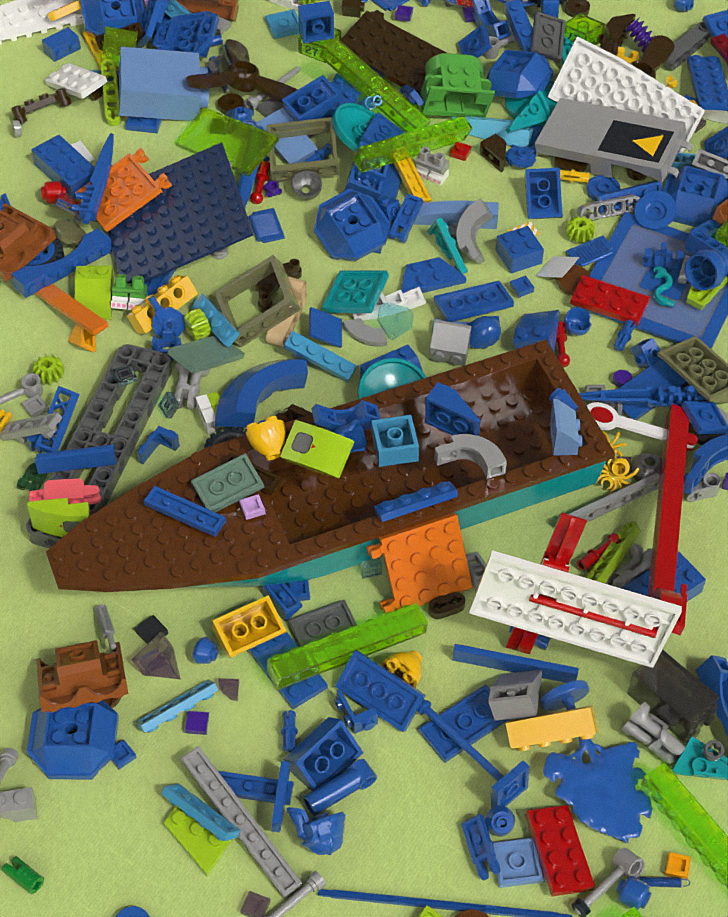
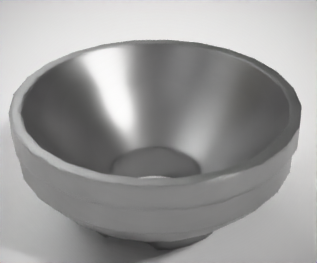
M298 172L291 182L292 191L298 198L305 200L313 199L321 192L322 180L315 172ZM309 187L311 192L304 193L302 188Z
M642 453L636 456L631 464V473L636 468L640 470L633 477L640 481L657 472L660 475L661 457L652 453ZM651 459L655 462V465L648 466L644 461Z

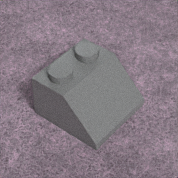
M435 320L429 360L465 366L470 349L471 326Z

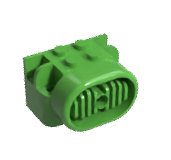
M442 53L432 57L426 63V77L420 92V97L425 101L421 105L422 114L452 117H486L495 91L491 90V81L484 78L482 62L475 56L465 54Z

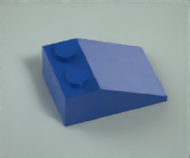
M322 75L283 98L282 102L285 111L294 121L321 119L341 95L326 77Z
M560 168L526 169L524 178L528 219L562 218Z
M559 310L524 314L515 329L513 340L515 348L518 349L547 340L555 353Z
M437 382L426 397L425 423L452 436L458 434L479 436L481 420L456 390L448 385Z

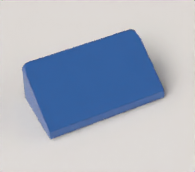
M285 583L263 586V596L269 595L283 621L288 620L303 606Z

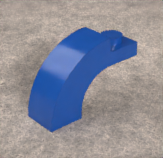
M363 400L354 407L345 410H334L318 404L311 408L314 423L325 427V430L331 432L353 420H358L364 431L372 428V420L381 419L378 406Z

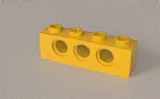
M174 276L170 279L171 282L168 285L159 287L156 294L146 297L143 304L136 305L131 309V313L127 315V318L137 334H146L153 329L151 324L155 312L148 301V298L151 296H155L159 304L162 300L163 308L173 307L177 310L198 294L188 276Z

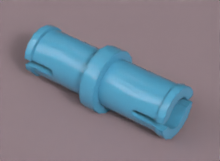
M379 95L369 96L359 101L358 104L371 110L376 106H380L382 99L378 100L381 98Z

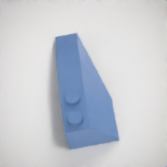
M475 201L423 203L414 225L431 226L436 219L441 217L448 226H451L452 223H459L464 211ZM485 202L494 218L483 224L480 228L497 229L499 203Z

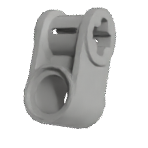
M716 473L705 474L692 494H687V500L695 502L717 496L721 483L720 476Z

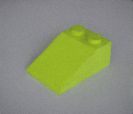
M112 265L76 266L75 300L104 320H111L112 286L114 285Z

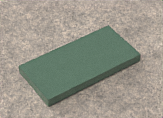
M214 335L169 348L167 354L193 374L243 359L245 353L233 344L230 347L225 346Z

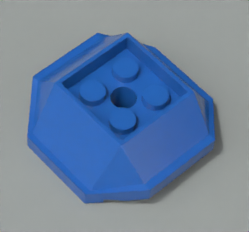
M79 0L85 31L95 36L140 22L141 25L145 13L143 0Z
M205 11L179 15L169 19L167 22L162 21L157 28L153 40L155 49L199 53V59L207 58L210 44L214 40L219 23L218 14Z
M505 50L489 70L486 79L491 81V90L495 91L494 96L524 98L530 95L534 96L538 91L543 92L554 76L544 55H539L536 52Z
M689 166L678 170L677 178L672 174H668L663 191L670 194L676 204V215L673 222L697 227L712 220L717 206L728 199V182L723 174Z
M347 189L319 205L314 233L332 259L357 261L386 245L391 223L373 197Z
M103 700L98 703L89 702L81 704L75 708H61L55 712H42V709L39 708L32 714L27 747L28 756L48 779L92 780L98 774V771L115 756L119 715ZM77 730L74 734H69V732Z

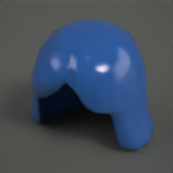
M353 420L333 431L355 441L350 453L366 450V434L358 420Z

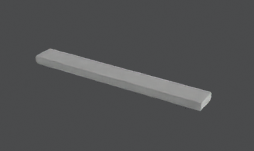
M197 746L182 757L181 761L222 816L241 830L238 836L283 898H287L303 885L300 879L202 749Z

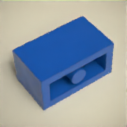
M69 27L42 39L44 53L54 62L81 49L79 36Z

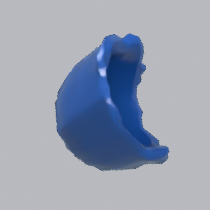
M482 316L467 324L471 326L470 345L473 348L486 349L499 340L501 329L496 319Z

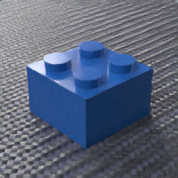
M329 1L298 6L299 33L303 43L334 38V12Z
M529 226L498 235L496 239V252L511 274L542 264L544 248Z

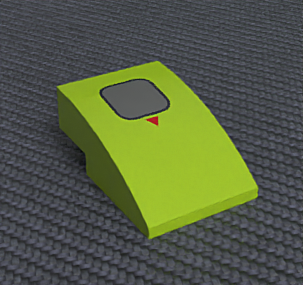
M295 420L280 457L289 463L339 479L355 441L323 428Z
M68 498L27 502L33 528L58 537H64L80 522L91 516L88 502L69 504Z

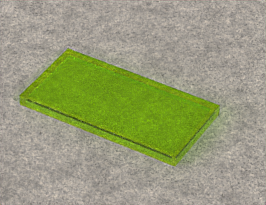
M204 107L174 142L176 146L195 154L222 142L228 160L232 162V169L250 176L278 143L279 138L277 135Z

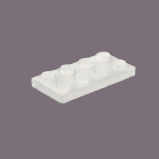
M70 63L63 65L60 70L51 73L45 79L48 86L55 89L65 88L66 93L82 99L108 82L105 76Z

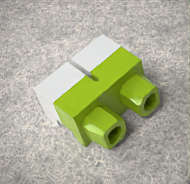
M218 392L196 397L197 410L208 435L215 433V429L221 427L215 426L217 405L221 398Z

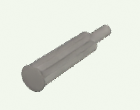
M100 604L95 608L101 631L103 637L108 639L110 648L115 649L114 627L107 606Z

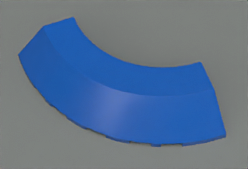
M281 359L270 361L240 374L229 384L219 400L215 415V426L246 428L247 425L254 423L258 405L270 397L273 392L280 389L283 391L305 388L308 375L307 360Z

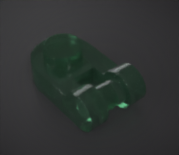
M30 464L22 478L18 480L17 489H27L29 492L39 490L47 473L38 474L36 464Z

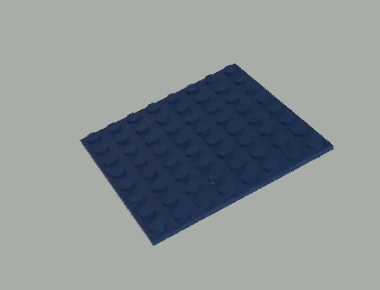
M222 142L150 173L149 175L154 181L164 173L172 186L167 189L161 188L163 192L108 231L118 273L127 275V283H132L134 276H143L145 283L254 236Z

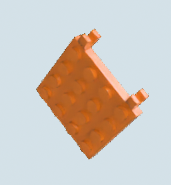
M139 148L133 155L127 154L110 168L107 185L96 220L106 232L163 192L161 188L167 189L172 186L164 173L154 181L142 168L139 162L145 163L149 160L142 148ZM86 185L76 191L75 194L77 192L84 193Z
M456 513L379 537L380 543L366 547L367 553L371 555L372 559H376L383 554L393 597L379 602L380 609L384 610L385 614H389L394 610L397 613H401L430 603L431 600L454 592L459 593L473 588Z

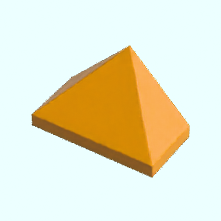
M75 324L68 342L94 353L96 351L95 336L78 324Z

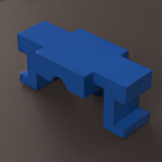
M662 242L661 250H655L654 257H652V249L645 248L643 267H653L654 269L656 266H661L667 271H671V269L681 270L682 261H684V251H677L675 259H672L673 251H667V242Z

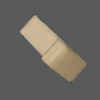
M288 277L301 310L268 330L266 343L284 347L305 306L307 283L304 280Z

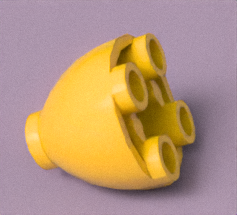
M271 416L266 418L265 422L259 424L251 423L246 426V437L257 452L264 455L268 461L280 457L285 442L284 421L278 420L277 416Z
M414 650L409 652L402 651L390 655L382 662L381 666L416 688L422 675V656Z

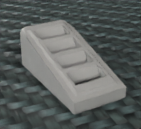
M478 552L467 554L466 559L472 586L477 591L486 563Z

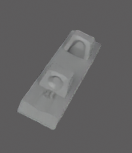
M56 412L8 422L0 433V438L3 441L17 439L20 443H26L28 436L42 434L46 439L51 438L56 431L57 423L60 422L62 417Z

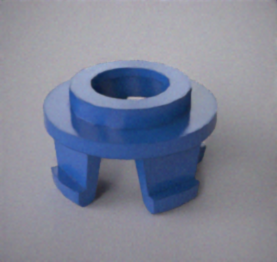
M163 330V337L158 340L156 336L152 338V350L166 354L169 349L163 348L182 345L180 338H174L172 330Z

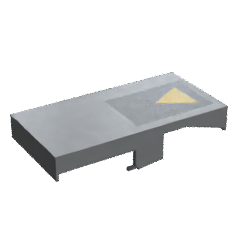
M564 98L559 99L535 142L536 156L541 153L589 163L591 170H587V172L593 175L612 177L611 164L633 169L660 181V183L663 182L668 174H672L677 178L679 171L671 166L679 150L686 148L690 152L692 149V144L686 141V125L683 121Z

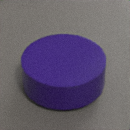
M618 370L614 373L613 383L617 387H621L632 379V375L627 370Z

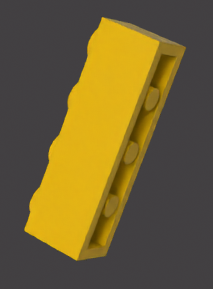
M593 705L506 722L511 749L517 748L518 751L528 750L530 745L538 744V747L550 746L552 741L559 740L560 744L572 742V738L579 736L581 740L594 737L593 734L598 732Z

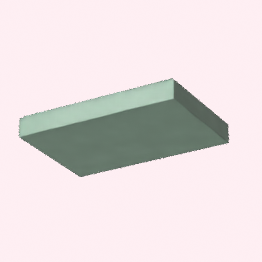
M246 453L191 480L205 508L213 512H217L264 488L263 482Z

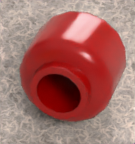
M59 181L45 182L44 186H41L42 200H45L47 204H56L59 193L66 195V187H62Z

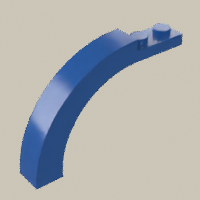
M728 434L708 441L694 453L690 473H686L684 476L685 485L683 493L691 495L704 475L713 466L728 460Z

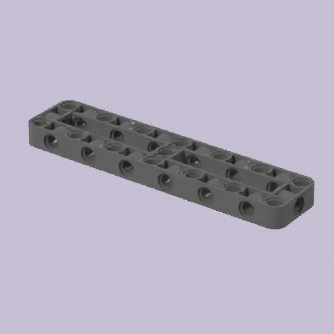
M131 344L120 346L66 450L114 444L116 464L97 467L88 484L98 486L102 498L100 503L89 505L91 515L107 505L171 375V361L166 353ZM131 364V372L139 371L143 372L144 375L114 435L101 432L103 428L105 429L113 413L114 405L121 398L127 386L125 379L123 380L124 382H118V373H114L113 370L117 368L120 370L121 368H126V365ZM84 469L54 472L50 480L78 479ZM31 518L27 522L26 528L29 539L35 545L50 549L63 538L34 529Z

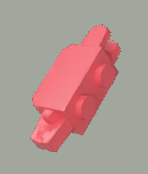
M80 478L48 480L44 483V489L30 491L29 502L68 498L69 504L88 502L91 505L100 503L102 498L98 486L84 485V481Z

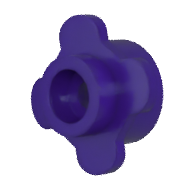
M269 181L263 186L267 197L282 194V189L279 188V184L276 181Z

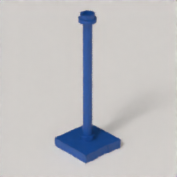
M424 699L418 713L420 715L426 714L497 781L491 787V808L495 806L506 807L528 788L529 765L524 760L504 776L431 708L429 700Z

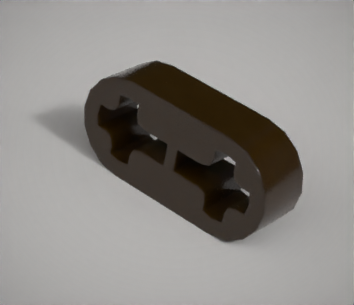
M454 592L433 599L429 603L428 613L433 619H442L460 613L465 608V597L461 593ZM453 600H456V602H460L459 605L453 603Z

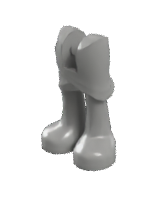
M176 362L175 369L179 374V381L173 398L180 404L177 408H182L183 399H187L188 409H194L196 397H198L200 392L201 377H206L210 373V369L193 373L189 385L187 384V379L191 372Z
M634 543L629 548L631 560L624 566L615 569L605 584L622 588L649 571L652 549L648 548L644 551L640 545Z
M644 702L630 717L621 731L643 742L662 761L672 765L676 761L677 755H680L685 750V747L665 728H660L649 718L648 715L651 707ZM642 728H644L646 731H648V732L651 733L653 736H655L656 739H654L653 737H651V736H650L648 733H646Z

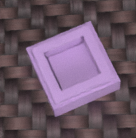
M259 494L239 500L246 520L266 514Z

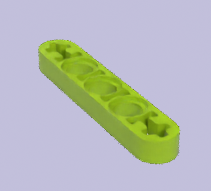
M106 59L101 63V74L106 79L113 78L114 80L103 85L105 115L110 126H117L121 123V116H119L116 66L113 60ZM108 66H110V72H107ZM109 90L115 91L114 94H107ZM110 103H116V106L109 107L108 105ZM112 113H115V119H112Z
M630 521L621 527L617 533L621 543L616 544L612 541L586 577L587 579L604 584L607 582L641 532L635 521Z

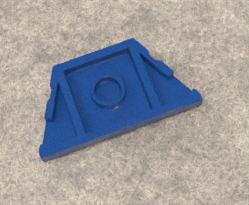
M440 257L407 264L401 290L402 293L420 287L422 293L464 284L466 283V276Z

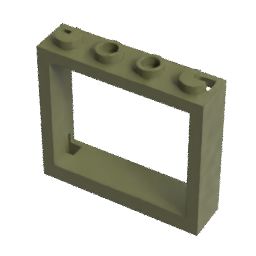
M332 117L267 125L272 181L292 180L301 171H312L318 174L319 177L339 175ZM330 133L333 159L276 165L274 139Z
M274 255L215 292L222 314L240 333L234 341L240 347L245 346L301 310L284 266ZM275 272L285 299L238 329L228 301Z

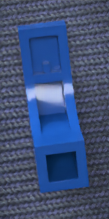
M471 0L475 11L472 13L478 27L482 24L486 26L488 36L502 39L511 35L507 20L501 21L494 15L489 0Z

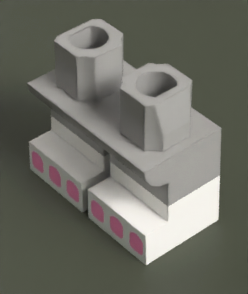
M424 146L414 160L416 162V169L421 178H428V181L441 186L449 176V160L445 159V154L439 152L434 155L430 153V148Z

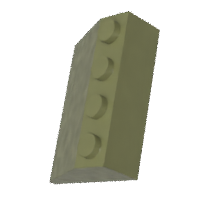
M697 336L658 352L657 355L691 386H694L709 402L728 403V363Z

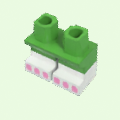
M118 274L112 286L111 308H128V310H131L134 306L143 304L145 302L144 299L148 297L147 285L144 284L143 276H134L132 283H127V275Z

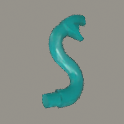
M656 266L653 269V272L657 273L654 278H664L666 282L655 289L654 299L661 306L674 308L675 301L661 296L662 292L672 286L673 278L665 268Z

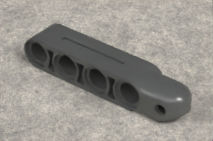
M700 22L674 43V51L663 66L675 70L687 60V56L693 55L705 44L706 40L711 37V34L704 22Z

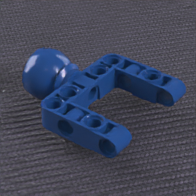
M714 219L693 228L684 244V248L692 253L685 263V277L689 284L698 290H711L719 286L725 279V276L728 277V248L719 242L728 237V226L721 225Z

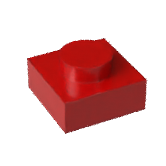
M456 141L450 152V157L466 161L472 146Z

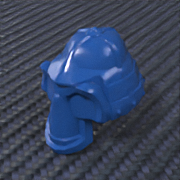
M293 807L287 808V813L291 817L298 837L301 838V846H305L317 855H331L341 848L346 816L344 812L333 815L328 812L311 818L312 821H309L305 810Z

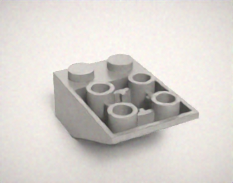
M542 670L501 674L491 686L488 701L495 720L537 716Z

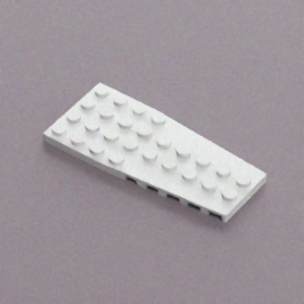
M15 0L0 6V44H2V40L6 39L16 41L17 37L26 35L27 38L32 37V33L41 31V34L47 33V29L53 27L56 30L63 29L62 25L69 23L70 26L84 23L82 12L79 9L59 19L50 21L47 13L75 0Z
M580 37L576 38L548 95V98L556 102L560 98L683 121L686 125L687 142L692 138L705 113V110L622 58ZM681 148L678 153H684L686 148Z

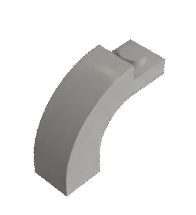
M481 199L475 201L464 211L457 226L459 248L468 254L472 261L475 260L479 264L484 262L485 259L476 243L477 232L483 224L494 218L487 204Z
M472 434L453 435L449 444L435 447L434 460L437 466L459 459H467L481 467L486 479L506 474L507 461L503 453L495 444L483 437Z

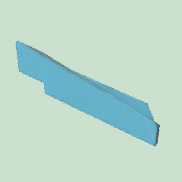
M465 116L464 118L452 117L453 131L483 139L496 133L507 142L506 145L510 146L516 145L522 148L529 146L533 133V128H526L507 134L506 129L514 120Z

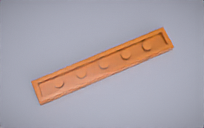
M53 284L45 286L34 293L93 336L109 327L106 320Z

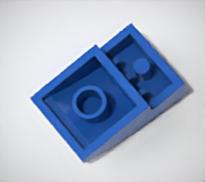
M360 141L344 190L352 189L371 196L377 201L381 194L392 153Z

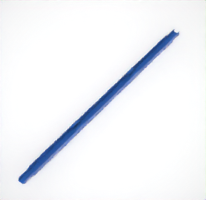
M321 889L318 891V896L402 906L422 908L429 906L432 909L461 912L472 909L480 910L485 914L510 917H572L570 914H560L557 912L343 890Z

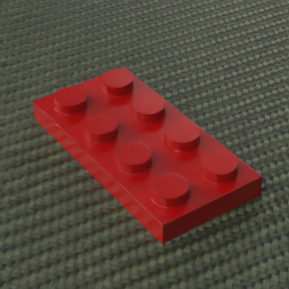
M582 275L570 304L624 322L631 320L638 326L649 303L650 296Z
M568 805L527 810L525 817L551 897L593 891L595 884Z

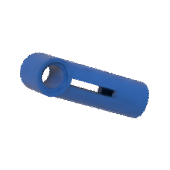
M359 759L347 771L304 796L303 800L310 813L316 816L358 789L363 790L371 786L377 780V775L365 759Z

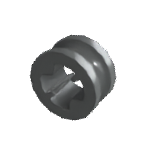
M711 740L703 747V755L709 761H717L724 754V746L717 740ZM712 746L719 751L715 754L716 756H713V752H709Z

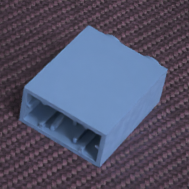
M121 47L119 63V116L198 121L199 109H208L209 89L193 88L185 82L187 76L208 73L207 67H200L199 53Z

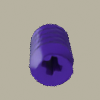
M638 18L628 26L626 33L631 32V38L636 36L634 42L640 41L638 47L644 46L642 48V52H644L656 35L650 37L652 30L646 32L648 26L642 27L644 21L638 22Z

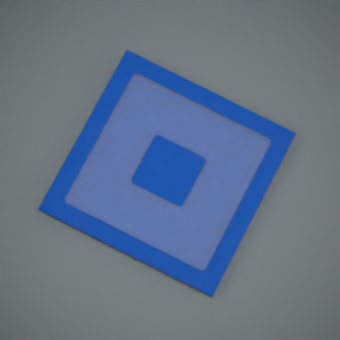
M625 212L609 240V243L614 248L613 254L598 260L589 277L650 296L649 303L639 325L635 327L636 329L675 343H680L697 336L712 349L728 316V282L703 310H700L686 303L691 284L688 281L686 285L677 283L681 270L671 269V271L667 272L673 278L672 286L662 292L661 296L675 301L674 308L659 305L654 299V291L658 286L664 284L666 280L664 278L655 279L654 276L657 273L653 272V267H643L645 248H651L652 257H654L655 250H661L662 242H667V251H673L672 259H675L677 251H684V258L685 255L691 256L692 253L684 248L689 233L669 226L656 230L647 229L638 223L634 214ZM590 311V312H592V313L601 315V316H603V317L612 319V320H614V321H617V322H620V323H623V324L625 323L624 321H621V320H618V319H615V318H612V317H609V316H606V315H602V314H599V313Z

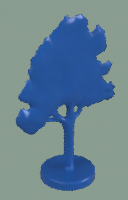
M584 680L572 681L544 694L540 699V704L546 711H554L565 707L567 710L575 709L574 703L583 699L589 693L590 688ZM579 736V749L569 756L552 752L546 758L543 768L545 777L549 778L552 782H555L557 778L561 779V784L555 790L556 796L565 800L568 805H572L574 814L578 816L582 823H586L592 829L628 843L629 838L640 837L643 829L640 823V814L651 818L653 808L649 793L644 790H636L635 788L638 779H645L647 775L639 767L633 768L634 760L639 758L640 753L635 742L608 747V749L604 750L600 745L594 744L591 739L581 740ZM596 749L600 752V755H597ZM585 750H587L591 762L586 764L582 762L581 758Z

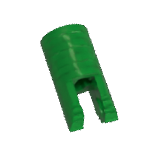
M17 856L11 860L13 866L6 863L1 867L2 872L30 894L36 893L44 883V877Z

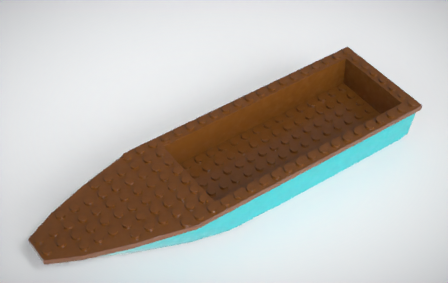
M543 340L331 408L334 410H345L354 407L363 400L378 406L381 419L411 415L419 444V460L416 462L379 467L372 439V428L365 431L367 438L366 450L349 454L338 479L289 463L281 457L268 461L264 455L257 452L251 446L246 435L204 448L199 452H194L190 457L129 490L80 522L48 549L46 555L58 589L120 592L198 587H258L306 581L373 560L371 555H368L366 547L380 543L379 537L451 513L457 514L460 530L593 485L598 482L606 461L615 458V452L547 340ZM437 382L448 385L456 390L481 420L479 436L491 441L501 450L507 461L506 474L486 479L481 467L467 459H459L437 466L434 460L435 447L449 444L452 436L425 423L426 397ZM557 388L565 389L579 407L576 411V419H580L578 435H582V447L578 448L577 455H553L550 430L552 404L549 397ZM313 414L295 419L325 429V427L314 423ZM292 420V421H289V422H285V423H284V425H285V442H284V445H285V443H286V441H287V438H288V436H289V434H290V431H291V429H292V426H293L295 420ZM229 453L238 457L246 453L251 463L280 476L282 482L271 496L259 490L245 497L248 498L259 494L266 514L246 520L239 501L215 512L226 517V523L216 537L144 504V500L154 486H157L205 508L191 480L219 467ZM450 481L457 489L458 497L384 522L375 514L374 506L381 504L383 501H391L402 495L418 492L422 488L436 486L440 482Z

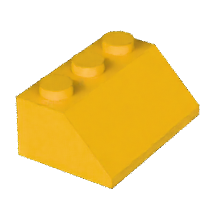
M269 595L212 620L211 626L220 646L230 658L287 632Z

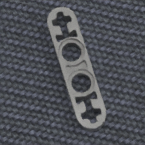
M631 194L583 204L578 208L577 215L579 217L585 216L583 213L587 209L594 213H586L585 218L595 220L624 214L625 212H634L640 197ZM633 200L636 201V203H634L633 206L630 204L626 205V203H632ZM616 202H621L619 210H614ZM601 205H605V211L599 214L598 208Z

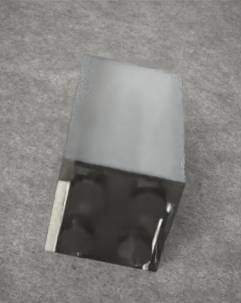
M663 649L653 668L641 665L632 673L627 692L638 704L642 705L644 702L649 704L651 707L649 713L669 725V730L684 743L691 736L696 738L704 725L707 727L712 723L715 718L713 714L718 709L717 703L720 698Z

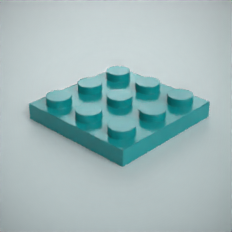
M340 270L322 306L323 312L372 313L388 280V271Z

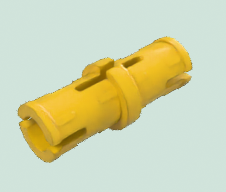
M571 169V171L560 170V180L570 181V183H574V181L589 183L590 173L576 172L574 169Z

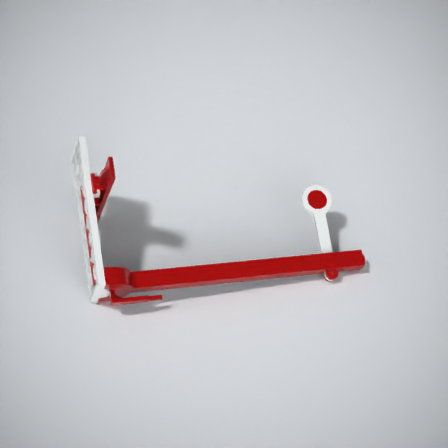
M594 402L588 404L587 407L601 430H611L619 427L663 440L648 595H641L568 573L570 559L587 520L561 512L540 564L491 551L469 613L514 626L506 648L530 654L538 634L653 668L670 634L681 635L685 627L687 585L681 584L680 593L674 592L686 451L694 450L698 438L694 434L688 433L689 418L681 406L671 405L666 416L664 429L620 416L611 406Z

